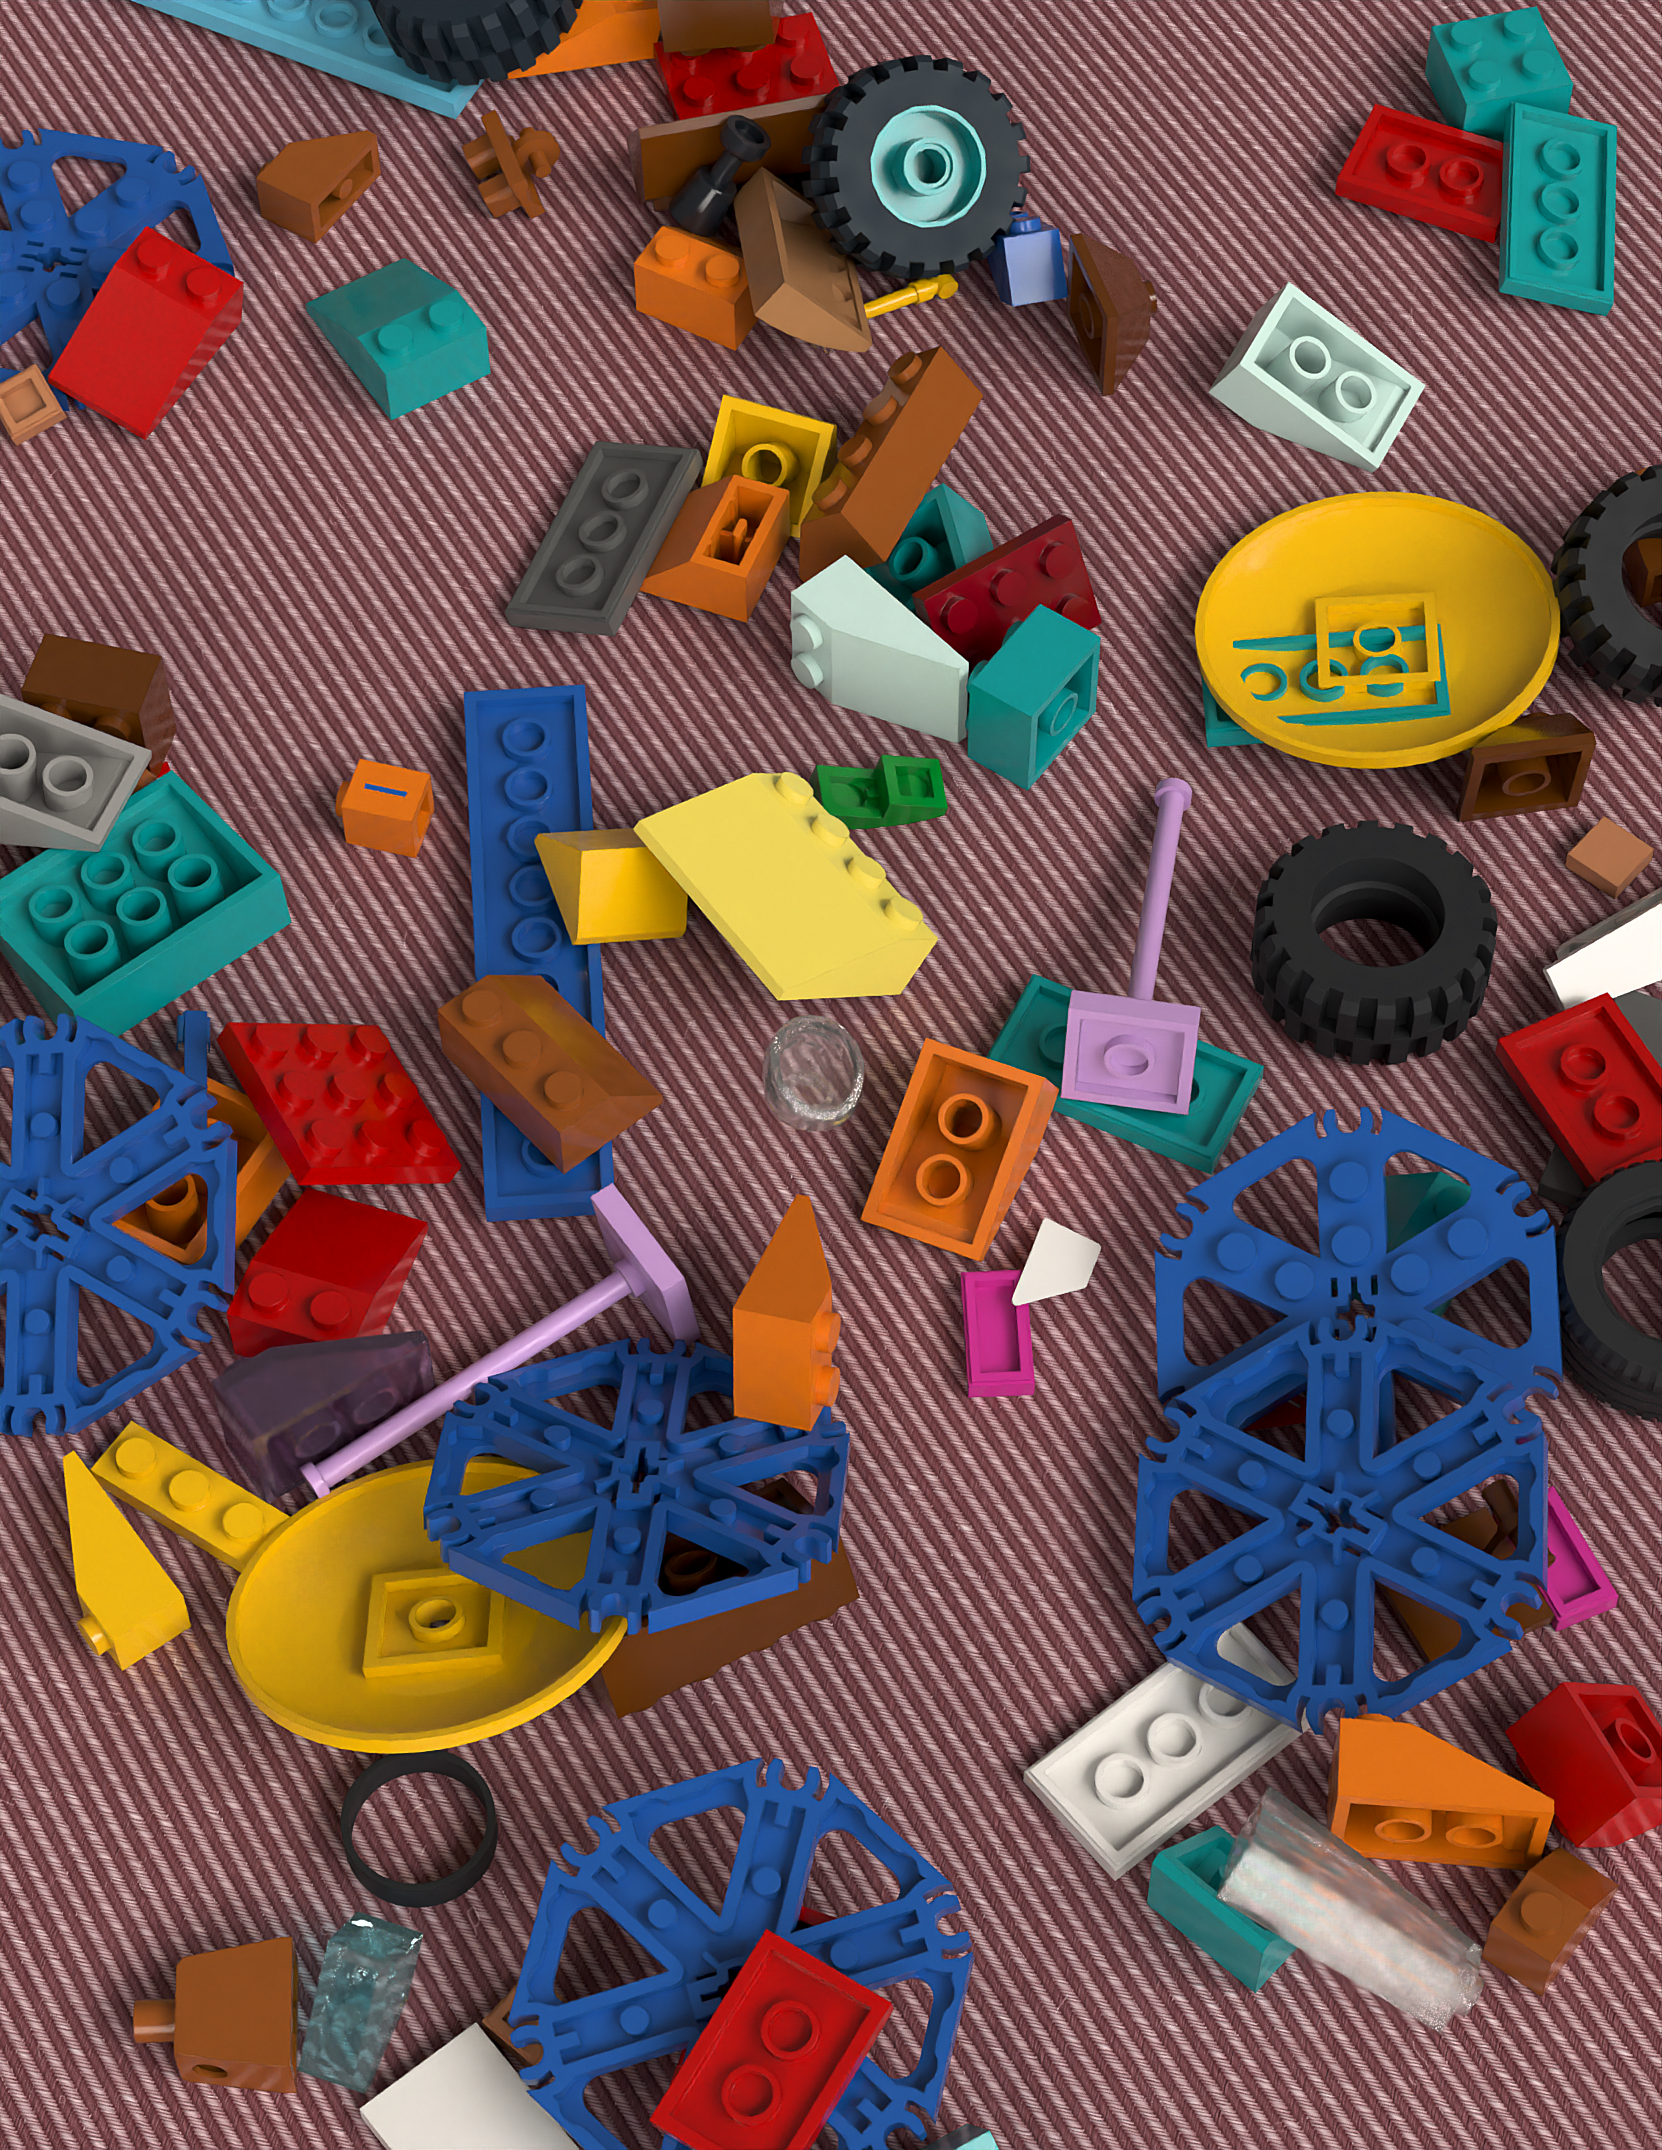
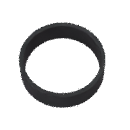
M442 1750L389 1754L375 1761L354 1781L345 1797L341 1812V1834L346 1857L352 1872L369 1892L386 1902L403 1907L423 1908L437 1906L463 1895L486 1873L497 1847L498 1826L495 1806L487 1783L480 1773L468 1762ZM413 1773L445 1775L461 1782L473 1791L486 1810L487 1827L485 1835L473 1857L463 1867L449 1876L427 1883L397 1882L385 1878L369 1868L359 1857L352 1844L353 1826L364 1802L378 1788L395 1778Z

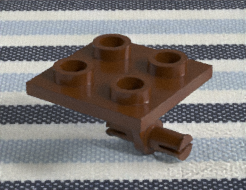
M1499 1479L1489 1484L1481 1492V1497L1485 1499L1500 1523L1499 1526L1485 1506L1437 1529L1499 1560H1503L1512 1555L1518 1545L1519 1501L1510 1489L1507 1480ZM1548 1548L1549 1568L1555 1562L1556 1557ZM1377 1582L1427 1664L1457 1646L1462 1632L1461 1626L1456 1621ZM1529 1582L1526 1583L1534 1587L1542 1601L1539 1610L1520 1602L1511 1605L1505 1614L1507 1617H1511L1520 1623L1524 1632L1523 1635L1553 1622L1555 1617L1536 1585ZM1496 1628L1491 1631L1496 1636L1508 1639L1509 1642L1514 1640L1501 1635Z

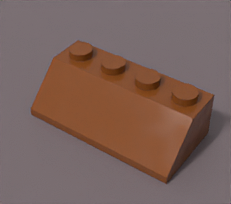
M942 346L917 354L914 351L907 352L890 366L887 372L889 377L881 393L865 407L862 414L864 420L854 437L849 439L837 454L839 462L833 472L814 491L812 495L814 503L800 526L799 578L804 583L844 555H847L862 569L886 562L984 395Z

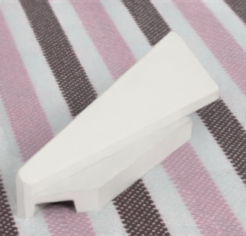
M1662 887L1563 943L1556 951L1558 960L1545 966L1542 970L1563 1011L1606 992L1614 998L1662 980Z

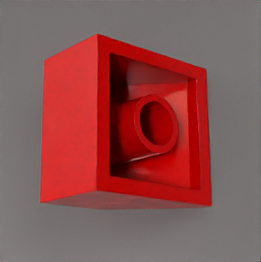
M1562 1682L1504 1731L1517 1751L1516 1761L1521 1771L1530 1781L1539 1786L1544 1795L1554 1799L1553 1822L1555 1826L1577 1848L1615 1847L1662 1824V1727L1635 1685Z

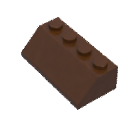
M829 93L637 128L626 137L638 204L653 202L655 212L669 210L670 201L700 166L715 165L725 149L720 141V130L728 117L735 114L747 117L760 125L771 138L772 144L761 160L753 163H742L732 178L736 185L737 193L740 191L741 186L745 185L761 167L768 170L788 186H797L795 176L811 173L810 165L801 164L803 146L813 144L815 134L809 132L808 127L814 114L823 113L828 107L824 99Z
M784 1477L751 1492L797 1514L812 1515L814 1513V1506ZM670 1532L666 1534L657 1586L667 1595L684 1596L696 1592L705 1585L732 1577H744L749 1573V1570L740 1563ZM839 1536L838 1552L836 1553L832 1550V1560L828 1564L811 1558V1580L807 1583L798 1582V1590L652 1634H648V1614L642 1615L640 1631L636 1635L628 1634L627 1628L621 1642L609 1659L588 1680L592 1690L617 1719H620L630 1713L649 1709L658 1699L692 1682H700L712 1677L719 1668L751 1652L762 1651L773 1646L779 1638L810 1622L821 1621L831 1617L840 1607L860 1598L841 1536Z

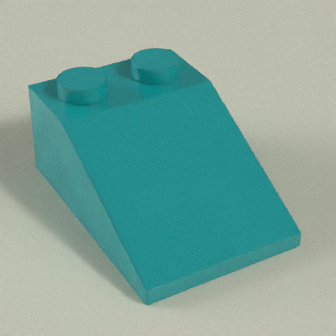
M402 258L306 303L307 313L391 421L491 373L487 330L484 323L456 289L406 258Z

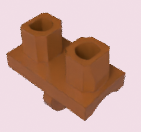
M495 109L481 116L487 133L462 146V149L471 169L479 180L500 169L503 170L500 174L478 185L482 198L495 218L520 206H523L531 219L546 212L530 174H536L537 177L544 178L551 173V167L556 163L560 155V148L555 136L547 131H535L532 127H526L520 131V138L515 140L513 136L507 135L500 116Z

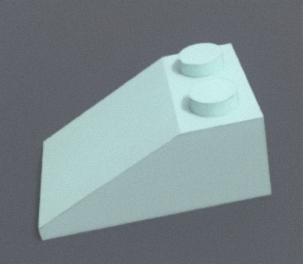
M1288 282L1256 312L1208 393L1256 428L1373 473L1380 466L1426 385Z
M844 555L791 592V667L797 679L809 689L815 688L832 704L954 743H959L966 738L967 729L965 728L968 701L966 686L969 662L853 560Z

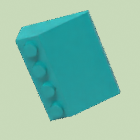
M173 770L129 797L99 852L48 848L0 879V951L56 1025L58 1014H67L76 1018L77 1014L117 1037L292 923L280 875Z

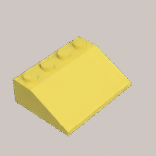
M752 773L641 819L633 829L777 1000L900 995L938 941V937L923 922V914L920 909L909 900L902 898L885 878L886 872L883 867L872 858L865 856L849 837L850 832L846 825L838 818L830 815L813 796V789L810 784L794 773Z

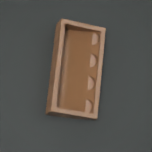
M761 167L733 199L754 315L784 333L812 344L843 351L866 352L873 344L853 256L850 254L840 255L829 244L830 239L833 237L828 229L817 228L810 215L818 210L815 204Z

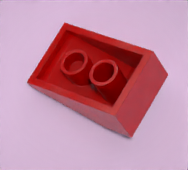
M146 226L112 267L50 372L48 383L146 440L241 323L244 282Z
M307 1187L251 1259L228 1308L226 1316L235 1354L357 1390L429 1229L428 1222Z

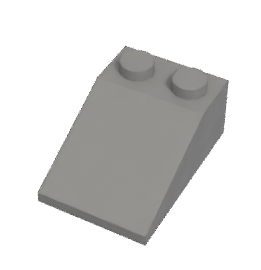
M0 694V844L99 852L150 762L152 751Z

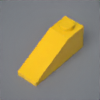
M72 1451L62 1457L76 1591L84 1617L76 1623L92 1651L97 1656L108 1651L123 1671L189 1629L191 1623L182 1593L76 1452Z

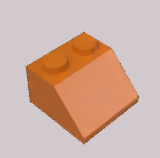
M661 226L634 262L636 310L734 351L737 350L759 319L754 315L742 248L713 236H699L684 227Z

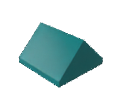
M1219 1825L1160 1851L1152 1862L1147 1904L1254 1993L1263 1986L1309 1936L1326 1914L1324 1910Z

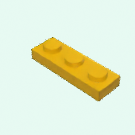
M130 1421L90 1469L91 1474L103 1489L240 1573L260 1545L281 1524L290 1518V1516L133 1421Z

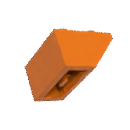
M733 474L690 492L639 591L747 623L790 538L789 490Z

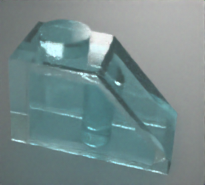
M357 1911L328 1940L298 2071L365 2094L372 2083L408 1999L423 1933Z

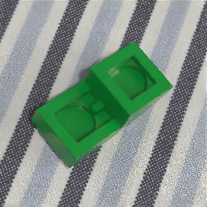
M881 755L874 769L816 765L809 778L815 799L830 815L842 821L848 829H871L916 823L944 816L948 809L939 759Z

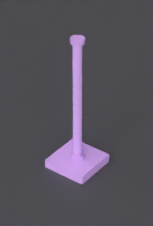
M1167 778L1160 781L1156 786L1154 800L1159 810L1127 997L1072 990L1061 1098L1188 1115L1201 1007L1152 1001L1183 811L1189 808L1192 798L1190 785L1181 779Z
M613 1183L590 1198L609 1257L614 1263L615 1272L314 1466L309 1461L301 1466L299 1471L317 1499L330 1494V1487L442 1416L447 1410H451L455 1401H465L474 1395L475 1385L479 1382L488 1383L487 1377L513 1370L628 1294L633 1298L640 1297L674 1343L675 1340L681 1339L688 1346L702 1337L684 1276Z

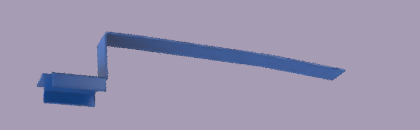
M185 1010L183 1015L177 1016L176 1051H178V1043H184V1074L207 1087V1044L208 1052H210V1017H207V1011ZM207 1089L202 1090V1091L197 1092V1093H202V1092H206V1093H207ZM207 1111L201 1118L202 1129H207Z

